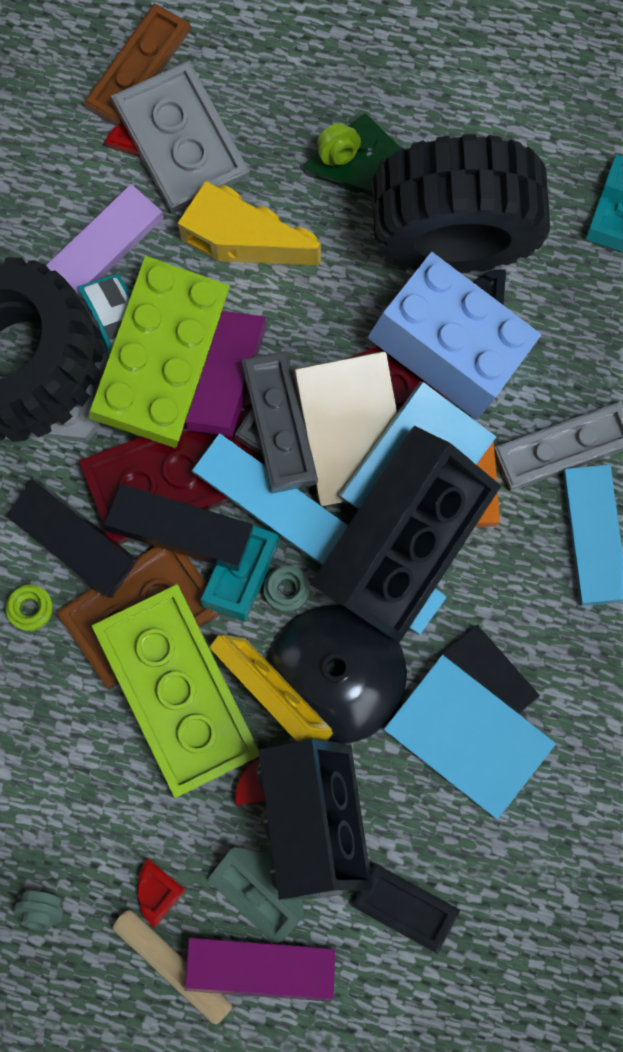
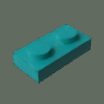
M253 526L254 530L239 572L216 565L201 598L203 608L246 622L280 544L279 534Z

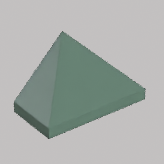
M234 847L227 853L207 880L271 942L280 945L305 916L302 899H278V891L274 888L270 875V868L273 862L272 854Z

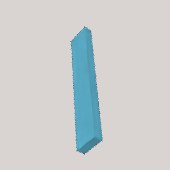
M220 433L192 470V473L272 531L279 534V536L321 566L348 527L347 524L298 489L272 494L265 465ZM435 588L409 629L419 636L447 596Z

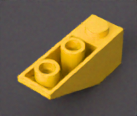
M205 181L178 222L181 241L217 261L319 265L321 262V243L318 242L317 237L312 232L300 226H296L295 229L281 222L277 214L267 207L259 205L256 208L246 203L235 190L226 185L217 187Z

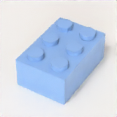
M431 252L383 312L367 338L477 420L496 398L542 334Z

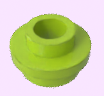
M333 124L327 127L318 138L319 156L327 165L346 164L355 157L361 144V138L355 129L348 127L346 124Z
M37 585L18 587L9 595L6 602V614L9 621L22 631L41 629L49 622L53 613L51 597L43 588ZM29 601L36 602L38 610L34 615L25 616L22 614V608L25 603Z

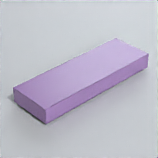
M130 184L46 266L51 271L56 270L63 276L78 294L77 286L101 279L164 218L163 212Z

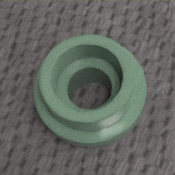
M289 565L280 566L272 570L266 577L264 595L269 605L281 612H293L300 609L307 602L310 595V583L306 574L299 568ZM290 582L296 587L295 593L290 597L281 596L278 588L282 583Z
M24 892L21 902L16 903L14 908V914L22 919L21 924L34 930H49L51 924L60 923L63 917V911L59 909L60 898L45 892Z

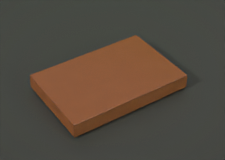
M155 546L137 558V563L113 598L105 597L93 587L56 612L108 690L118 685L119 682L92 625L178 584L199 629L221 615V613L202 607L201 598L207 583L188 556Z

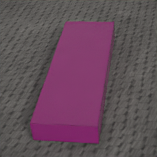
M227 311L221 312L186 419L189 431L216 435L220 433L223 436L233 437L247 392L242 370V359L258 356L267 328L265 316Z
M189 938L184 991L331 1002L334 999L336 949Z

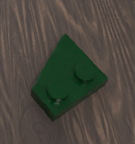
M364 113L349 126L355 129L361 138V144L355 157L346 164L331 166L325 164L320 158L319 153H317L303 165V172L308 177L316 179L319 176L340 183V188L355 193H367L372 197V179L377 169L386 158H391L392 154L401 149V147Z

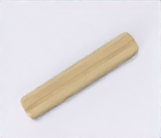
M127 910L115 921L113 925L114 932L211 1023L218 1024L228 1015L232 1009V1004L222 994L184 991L186 960L131 910Z

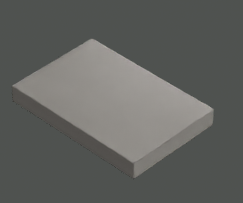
M190 61L184 62L111 96V102L171 213L190 205L205 181L217 187L220 185L229 187L249 177L250 171Z

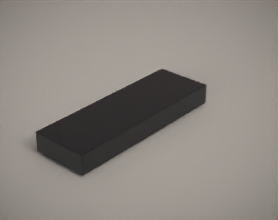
M31 479L7 515L10 520L105 597H114L138 561L135 556L39 480Z
M120 484L105 522V529L108 532L238 572L254 530L251 523Z

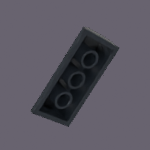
M414 425L310 585L391 639L400 643L501 488V485L453 444Z

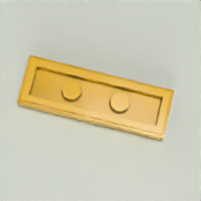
M228 635L217 636L209 648L297 742L308 739L327 741L333 732L327 723L246 638Z

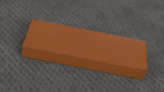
M154 3L83 102L85 109L114 126L120 125L121 127L123 123L111 102V96L160 74L191 31L190 23Z

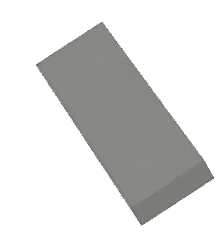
M622 401L494 447L496 459L510 492L561 474L567 468H578L622 452Z

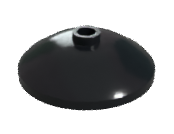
M341 605L317 607L293 619L279 633L268 657V662L332 729L333 734L327 740L329 742L351 744L377 733L397 712L406 689L407 668L400 643L391 639ZM334 661H339L344 664L346 670L343 675L334 677L328 673V665Z

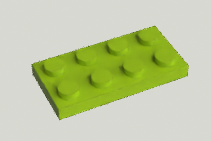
M145 256L88 418L176 448L230 285Z
M178 584L92 625L174 798L259 757L255 741Z

